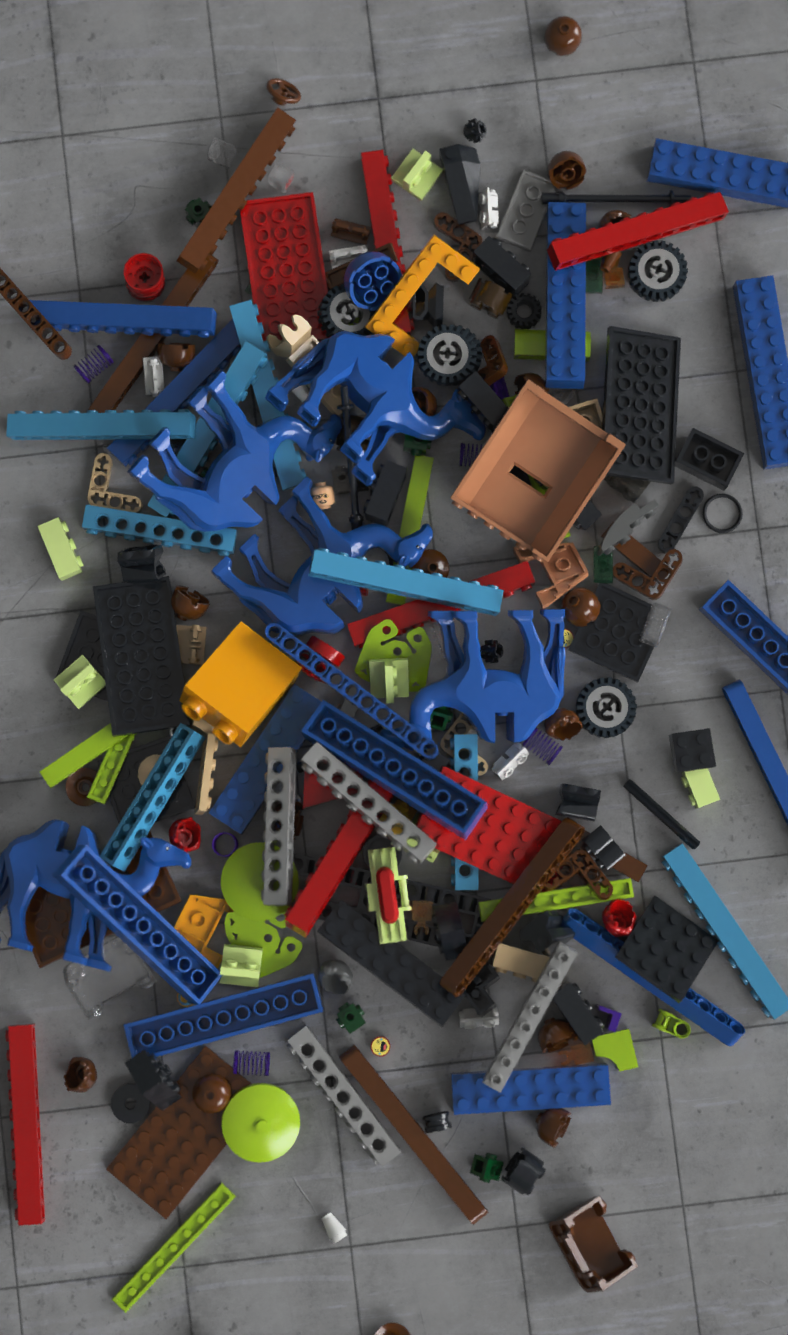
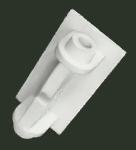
M487 187L478 196V203L480 205L479 222L481 223L482 230L489 225L492 229L497 228L499 224L498 211L492 210V208H498V194L495 190H489V187Z
M366 245L329 251L332 269L353 260L360 254L366 253Z
M158 356L144 357L146 395L157 397L164 390L163 364Z
M519 742L517 744L514 743L505 752L509 757L507 760L501 756L491 768L502 781L511 776L514 769L519 764L524 763L529 755L527 749Z
M474 1008L459 1011L460 1028L474 1029L478 1026L492 1028L495 1025H499L498 1008H493L483 1017L477 1015V1011Z

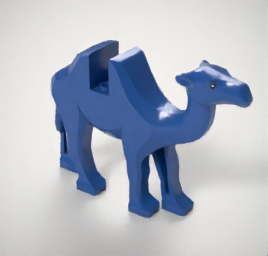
M344 331L321 340L307 355L294 364L292 370L268 390L265 399L282 412L286 409V405H288V394L301 385L310 384L307 399L300 406L297 413L308 424L315 427L321 418L318 406L323 395L338 384L348 386L349 399L366 413V417L345 441L340 451L356 464L351 472L363 484L369 486L373 483L376 475L372 464L385 447L388 439L395 433H404L422 440H435L456 428L463 430L476 440L480 441L483 439L486 427L470 408L472 404L467 400L464 401L458 395V389L454 391L452 398L437 415L428 416L422 412L412 392L414 368L412 354L409 352L393 369L385 361H382L393 345L394 338L385 334L363 336ZM370 437L366 451L363 452L361 443Z
M219 370L205 386H200L186 401L217 436L223 449L210 465L205 477L201 478L180 464L170 446V430L167 427H163L148 444L157 450L167 476L177 486L166 484L150 473L148 457L145 455L140 456L127 472L153 493L162 505L178 516L191 530L207 532L222 530L232 526L253 527L259 524L263 518L242 498H247L254 490L266 503L277 505L279 492L272 465L279 444L286 439H290L306 454L307 461L315 460L319 463L331 451L343 425L339 415H331L327 422L314 429H311L301 420L286 415L275 417L255 427L247 421L242 410L230 398L225 389L226 373L223 370ZM208 391L221 407L228 424L223 417L214 413L207 405Z
M308 476L292 490L293 496L278 510L287 522L296 529L301 539L308 545L311 554L315 549L324 548L328 549L329 553L337 554V552H343L348 554V557L356 558V556L364 557L373 548H380L397 565L405 566V569H409L420 560L433 538L432 528L427 523L423 524L420 530L404 538H401L390 528L376 523L361 526L347 533H341L331 526L325 513L314 502L311 496L313 482ZM299 501L308 513L314 528L298 515L297 506ZM256 534L252 535L239 548V551L247 557L253 570L255 581L260 587L248 585L232 573V560L228 556H225L211 570L212 574L221 580V583L230 589L239 598L241 603L254 612L266 626L271 623H277L293 636H302L314 632L335 634L344 629V622L326 605L327 603L331 605L337 599V594L357 613H360L363 608L360 587L308 576L312 555L299 567L291 584L278 578L264 564L258 551L259 537ZM279 629L271 630L274 633L280 632Z
M540 609V615L549 624L545 647L540 641L532 622L533 610H508V616L517 623L524 642L523 661L520 673L518 674L500 669L485 668L481 659L478 639L477 611H428V616L436 620L440 626L443 651L447 661V672L443 679L426 685L415 694L410 704L409 723L432 740L430 717L433 710L442 706L451 707L465 715L479 738L484 741L495 743V714L497 716H506L507 740L511 742L526 740L540 722L550 717L558 709L559 703L564 696L566 651L565 647H563L565 625L563 619L565 617V609ZM453 618L463 624L464 627L462 646L464 655L456 637ZM403 726L394 728L393 730L401 731L403 729ZM386 728L380 731L382 737L398 747L413 750ZM416 733L409 735V742L416 743L419 740V735ZM427 745V746L424 748V750L427 749V748H434V746H432V745Z
M50 820L35 832L23 835L10 842L0 854V914L7 905L11 937L8 939L7 945L32 952L33 945L29 942L26 935V910L37 888L42 887L52 894L70 899L72 913L69 923V935L62 960L111 972L112 966L104 957V939L107 926L52 876L72 853L70 850L63 849L70 825L62 820ZM81 826L76 847L77 845H87L100 857L101 850L96 834L91 829ZM142 837L140 839L142 849L137 870L131 875L117 874L142 897L153 887L160 868L182 866L184 869H188L191 867V857L188 852L175 847L161 838ZM87 920L90 934L88 959L80 950L81 939L87 929Z

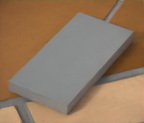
M525 169L522 170L496 234V239L526 251H531L548 204H541L542 192L554 193L556 189L550 179Z

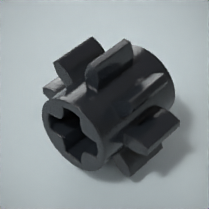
M475 118L468 120L463 133L469 142L478 143L485 137L487 128L481 120L477 121Z
M485 640V645L480 647L481 658L485 659L486 663L499 662L498 658L503 656V646L498 643V640Z

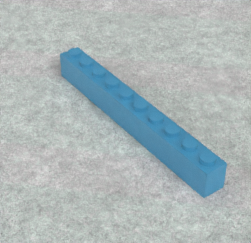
M248 300L230 305L241 348L245 341L265 353L270 352L267 340L263 341L261 334L265 333L262 322L258 323L256 318L259 315L257 304L253 305L252 301ZM268 359L265 367L259 369L256 374L258 378L252 385L263 423L278 416H289L284 414V411L281 412L265 399L268 390L279 381L278 377H273L272 371L275 370L272 359ZM290 439L281 442L274 455V462L283 491L295 488L306 478L305 470L300 469L298 463L302 461L299 450L295 451L293 446L295 442Z
M245 341L228 369L225 379V389L237 405L240 401L243 402L248 395V387L256 382L258 378L257 372L260 368L263 369L268 361L267 353ZM212 397L207 405L214 413L223 417L227 423L221 407ZM201 417L195 426V439H186L176 456L181 465L196 475H199L197 472L200 467L206 465L209 459L207 455L210 450L213 451L219 442L217 441V436L209 429ZM165 474L164 478L162 479V482L177 486L167 476V474ZM153 494L147 506L165 517L174 516L175 514L162 505Z
M162 409L160 412L141 410V413H135L133 410H123V413H116L114 410H105V413H98L95 410H87V413H80V411L76 410L62 413L61 411L53 410L50 413L32 411V414H26L24 411H14V414H7L6 436L12 440L152 439L163 427H167L170 430L169 439H195L196 416L187 409H179L178 412H171V410Z
M324 548L315 549L312 553L308 576L464 610L477 611L478 613L492 616L500 613L504 591L498 589L499 587L495 585L482 586L477 581L464 582L458 577L445 578L440 573L427 574L421 569L408 570L405 569V566L397 564L390 566L386 565V562L379 560L371 562L361 556H356V558L348 557V554L343 552H337V554L329 553V550Z
M683 843L661 856L663 859L661 863L667 871L671 870L675 876L672 878L678 888L682 887L686 892L683 894L689 904L693 903L696 907L694 911L698 918L705 920L707 923L706 929L711 936L715 935L718 939L717 945L722 952L726 951L730 957L727 959L734 969L737 967L741 973L739 978L743 984H748L752 989L750 991L751 996L756 1002L759 1000L762 1004L761 1010L764 1015L775 1020L787 1012L788 997Z

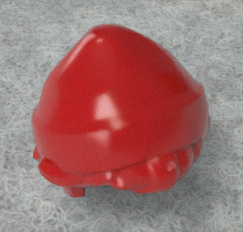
M192 817L174 821L169 829L170 843L186 852L199 849L201 842L200 825Z
M614 899L602 912L605 928L615 937L629 936L634 929L636 914L632 911L633 907L630 905V902Z

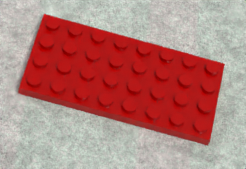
M308 192L246 200L248 202L240 211L253 305L257 304L259 315L256 318L258 323L262 322L265 332L261 334L263 341L267 340L269 334L276 336L278 340L282 341V336L278 330V325L285 324L292 330L296 329L292 323L291 317L293 315H299L312 327L311 336L313 335L318 341L330 338L331 335L329 337L325 335L327 333L326 330H321L322 323H318L320 316H317L319 304L327 294L328 289L314 193Z
M441 766L440 773L487 802V810L466 840L423 813L420 814L415 826L437 843L435 849L514 884L562 821L452 769ZM556 871L555 876L549 879L546 884L550 883L553 885V880L558 877ZM542 888L540 892H546L548 890Z

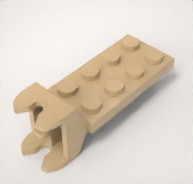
M299 315L291 317L292 323L296 327L294 330L285 324L278 325L282 341L278 340L276 336L270 334L267 336V342L276 356L287 357L286 361L291 367L319 343L313 335L311 336L312 327ZM340 384L331 388L321 399V402L332 415H340L342 413V410L337 409L338 405H342Z
M201 718L200 721L193 719L190 721V728L205 737L202 746L195 815H203L210 809L211 797H208L213 788L214 778H211V773L215 770L216 759H213V754L218 748V740H215L216 736L213 733L214 727Z

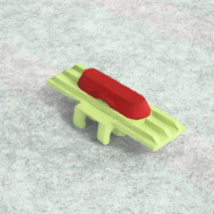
M395 847L368 850L372 883L365 884L369 902L367 907L368 912L376 911L380 944L407 941L403 911L412 910V906L409 905L406 883L408 876L398 875ZM397 880L399 882L402 907L398 908L397 905V897L394 882Z

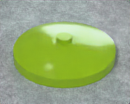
M263 842L250 843L237 849L226 861L221 874V890L227 904L240 916L256 921L275 918L289 908V906L263 905L261 900V891L264 889L262 871L265 865L262 859V853L265 850V843ZM274 845L275 851H278L280 848ZM276 861L274 863L275 871H277L280 868L279 861ZM294 861L292 903L299 888V875ZM278 880L275 881L273 884V889L275 891L280 886Z
M269 1083L247 1085L234 1093L223 1110L221 1119L222 1133L229 1148L239 1157L258 1163L272 1161L284 1155L296 1141L300 1129L299 1111L292 1097L282 1088Z

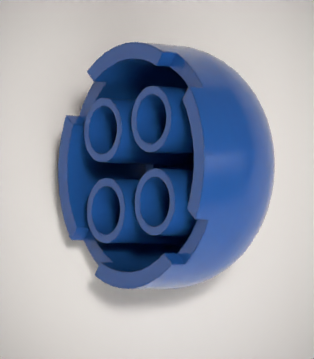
M366 252L354 258L348 265L344 274V288L348 297L357 307L376 311L400 280L402 273L399 266L389 256L381 252Z

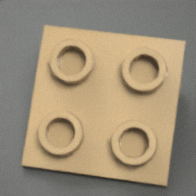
M176 625L181 663L203 665L207 627L200 625Z

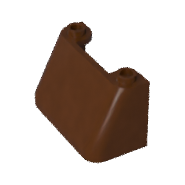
M600 1196L593 1197L549 1223L550 1231L578 1283L588 1293L604 1291L638 1267L633 1253L620 1249L605 1222L603 1215L606 1213L607 1206Z

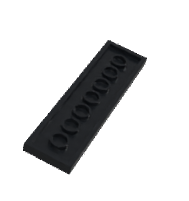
M340 900L317 930L320 935L441 1027L444 1026L466 996L462 993L460 996L455 997L441 987L440 981L442 976L397 942L380 944L378 928L342 900Z

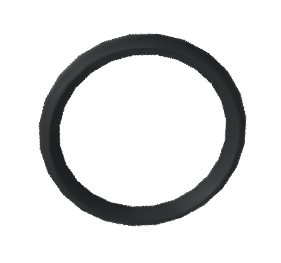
M722 493L713 495L705 502L702 514L705 524L711 530L717 533H728L739 526L743 512L736 498ZM724 497L736 504L739 515L737 522L732 527L718 529L708 521L707 507L714 499Z

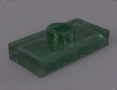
M602 257L586 261V293L602 294L603 271L599 269Z
M594 546L593 583H613V552L608 555L604 553L598 556L599 546Z

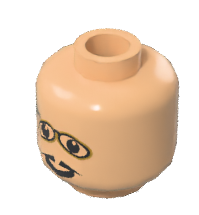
M326 482L315 483V487L311 488V496L321 510L329 509L335 503L334 488L331 485H326Z

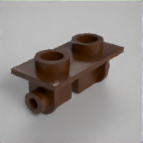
M335 218L332 223L330 236L367 245L371 227Z

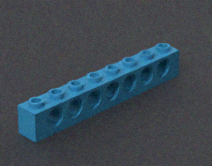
M92 505L85 506L82 528L87 530L86 533L98 535V532L105 533L106 537L116 538L117 535L124 536V539L129 541H135V538L143 539L142 542L147 544H154L155 541L161 542V545L166 547L179 545L184 550L198 548L199 552L202 553L216 551L221 556L234 554L238 534L237 529L232 528L207 532L191 530L181 520ZM102 518H107L108 524L103 527L99 526V521ZM126 521V528L123 530L118 529V523ZM140 524L146 525V529L142 533L136 531L137 526ZM158 527L165 529L164 534L161 536L155 535V530ZM177 530L183 531V536L180 539L174 538V533ZM196 533L202 534V539L199 542L192 540L193 535ZM215 536L221 538V542L218 545L211 544V540Z
M179 724L102 851L101 859L125 872L141 846L140 839L147 836L205 740V737L186 725Z
M454 734V738H450V750H454V758H450V769L459 772L461 768L465 767L469 770L468 777L478 782V734ZM462 748H466L469 751V757L464 760L458 755L459 750ZM451 856V866H455V874H451V886H455V890H479V868ZM462 865L470 867L468 875H461L459 873V868Z

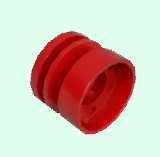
M140 253L128 259L123 273L127 291L130 295L144 302L158 298L165 287L163 267L158 258L152 254Z
M311 635L306 643L309 648L334 667L339 668L345 659L343 654ZM302 653L301 657L306 661L310 658V654ZM296 660L294 661L302 667L301 671L315 681L325 683ZM324 663L318 664L316 671L323 672L326 665Z

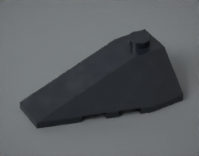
M460 144L440 148V162L458 226L477 221L481 166L476 148Z

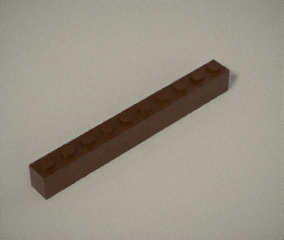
M277 107L176 262L194 274L197 273L198 269L201 271L208 263L206 257L208 254L211 256L214 254L218 247L216 242L218 239L222 241L228 231L225 228L228 224L233 225L238 217L235 213L238 209L242 211L248 202L245 198L247 195L252 196L257 186L254 184L257 180L262 181L267 173L264 169L267 165L271 167L277 158L274 156L277 150L281 152L286 144L283 140L286 136L290 137L296 129L293 126L296 119Z

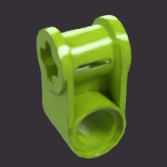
M659 1008L658 1011L660 1013L655 1023H652L651 1026L678 1038L689 1036L691 1028L686 1021ZM679 1024L686 1026V1032L682 1035L676 1032V1027Z

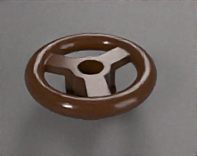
M273 78L266 83L268 92L273 96L272 100L278 105L285 106L286 103L295 104L301 100L300 91L288 81ZM277 84L279 88L274 90L272 85Z

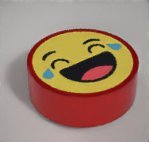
M564 629L563 647L568 648L574 639V635L570 630Z
M376 1037L371 1043V1050L376 1056H385L390 1051V1042L385 1037Z

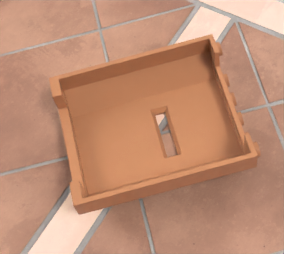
M527 380L450 498L453 499V505L459 509L465 507L468 509L467 513L475 519L478 516L484 519L483 524L493 530L494 527L501 531L499 534L507 540L512 538L517 541L515 545L525 551L526 548L534 553L532 557L541 563L543 560L548 562L626 444L546 393L541 387ZM514 465L547 486L548 490L543 495L510 473Z

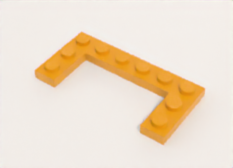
M434 234L365 325V328L373 334H385L394 338L395 341L391 347L404 356L410 352L414 357L418 352L420 342L393 322L436 264H441L468 285L480 270L478 266Z

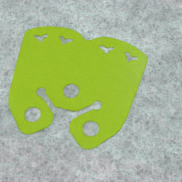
M383 620L370 630L354 671L360 678L370 682L369 659L408 658L409 692H417L426 686L432 652L431 641L426 631L418 627L409 631L406 636L411 646L416 649V653H412L406 642L392 640L383 646L381 645L382 641L389 640L398 634V628L392 620ZM383 627H390L391 632L384 634L382 632ZM416 634H420L422 636V640L420 642L414 641L413 638ZM396 647L402 650V653L398 656L393 653ZM366 669L367 675L364 672H361V670ZM415 682H417V684H419L420 686H417V685L412 686V685H413Z
M236 912L227 913L225 916V932L228 941L232 945L263 948L259 978L289 966L296 960L302 950V942L292 936H288L282 943L280 953L277 954L276 950L281 939L276 928L265 924V920H250ZM276 917L269 919L272 924L279 928L286 927L285 918L283 921H278ZM230 919H232L233 921H235V923H233L232 926H230V924H231V920H230ZM232 933L238 934L237 940H235V936ZM266 934H270L272 936L271 942H266L264 940V936ZM290 943L295 945V950L292 952L287 949V945Z

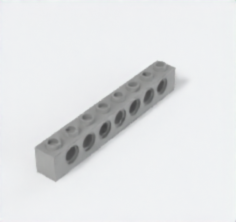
M318 742L301 759L302 768L308 774L313 773L317 776V781L322 786L331 788V793L339 800L341 798L344 799L350 810L353 812L358 811L362 815L361 818L368 825L372 823L382 837L385 838L387 836L392 840L391 844L400 851L402 849L406 852V857L414 864L417 862L421 865L435 849L437 843ZM320 763H325L328 765V768L321 771L317 766ZM339 775L343 778V781L335 783L332 781V778ZM355 788L358 793L355 796H350L347 790ZM370 801L373 806L366 809L362 806V802ZM384 813L388 819L382 822L376 816ZM394 826H399L403 831L400 834H394L391 829ZM415 839L418 844L415 847H410L407 845V840Z
M268 747V753L265 756L268 768L265 773L267 791L264 794L266 811H264L263 818L266 823V830L263 832L265 850L262 853L265 865L262 871L264 889L261 891V900L263 905L292 906L296 749L291 747ZM282 763L283 769L278 773L277 766ZM282 783V790L277 792L276 786ZM281 802L282 808L277 812L275 807L277 803ZM277 822H281V829L276 832L275 825ZM279 841L281 847L278 851H275L274 845ZM276 861H279L280 868L277 871H275L274 863ZM278 880L280 886L275 891L273 889V884L275 881Z
M558 941L483 1077V1083L501 1093L577 955L575 949Z
M306 1025L287 1040L289 1042L288 1048L293 1054L297 1053L301 1058L299 1063L305 1070L309 1069L313 1074L311 1079L317 1086L321 1085L325 1091L322 1093L329 1102L332 1100L335 1103L336 1107L334 1109L340 1117L344 1116L347 1119L348 1123L346 1125L352 1133L356 1132L359 1135L360 1139L358 1141L364 1149L368 1147L371 1151L370 1157L376 1165L380 1163L383 1167L399 1155L401 1149L310 1028ZM305 1044H309L313 1048V1052L309 1055L302 1052V1046ZM322 1060L325 1065L324 1069L316 1070L313 1065L314 1062ZM327 1076H334L336 1078L334 1086L326 1084L325 1079ZM341 1091L348 1094V1099L345 1102H341L337 1098V1094ZM352 1107L360 1110L358 1117L350 1116L349 1110ZM369 1123L372 1126L371 1132H362L361 1125ZM381 1139L384 1142V1146L381 1149L374 1148V1140Z

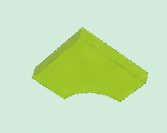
M629 1028L602 1034L592 1040L595 1056L611 1059L616 1064L619 1072L638 1067Z

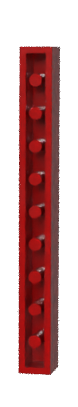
M383 149L362 152L361 161L375 249L392 243L398 262L395 263L399 266L403 276L406 272L405 264H401L400 257H403L402 246H398L397 239H400L399 228H395L394 222L398 221L396 209L392 210V203H395L393 191L390 192L389 190L392 180L391 174H387L386 167H389L388 155L384 156ZM409 300L393 323L411 336V330H414L413 319H409L408 312H412Z
M709 192L698 199L693 197L681 204L676 202L668 208L659 207L648 214L646 212L640 213L635 218L630 219L626 217L615 224L610 222L598 229L595 227L590 228L585 233H573L565 239L556 238L551 241L547 253L556 271L723 220L729 213V210L721 192L714 194Z
M528 561L471 580L479 582L482 586H498V589L504 590L503 598L515 595L514 592L518 590L522 592L528 591L535 584ZM417 599L347 624L354 647L362 649L370 630L383 620L390 619L398 628L397 637L405 634L407 629L423 628L424 623L430 621L432 624L437 623L436 620L428 616V611H461L464 609ZM385 626L383 627L382 632L384 634H389L391 632L390 627Z
M35 1024L8 1026L5 1037L6 1042H9V1050L6 1052L7 1061H10V1069H8L7 1076L8 1081H11V1089H9L8 1096L9 1101H12V1109H10L9 1115L10 1121H13V1129H11L10 1134L11 1141H14V1149H12V1160L15 1161L13 1180H16L14 1200H17L15 1220H18V1226L43 1224L45 1222Z

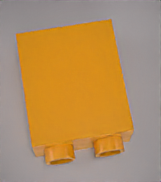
M240 621L187 682L179 701L183 703L182 710L191 719L200 721L202 718L214 727V735L221 742L228 745L234 742L241 748L294 685L302 667Z

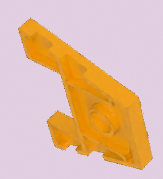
M190 894L173 927L218 969L223 955L206 946L224 911L228 913L234 911L225 899Z

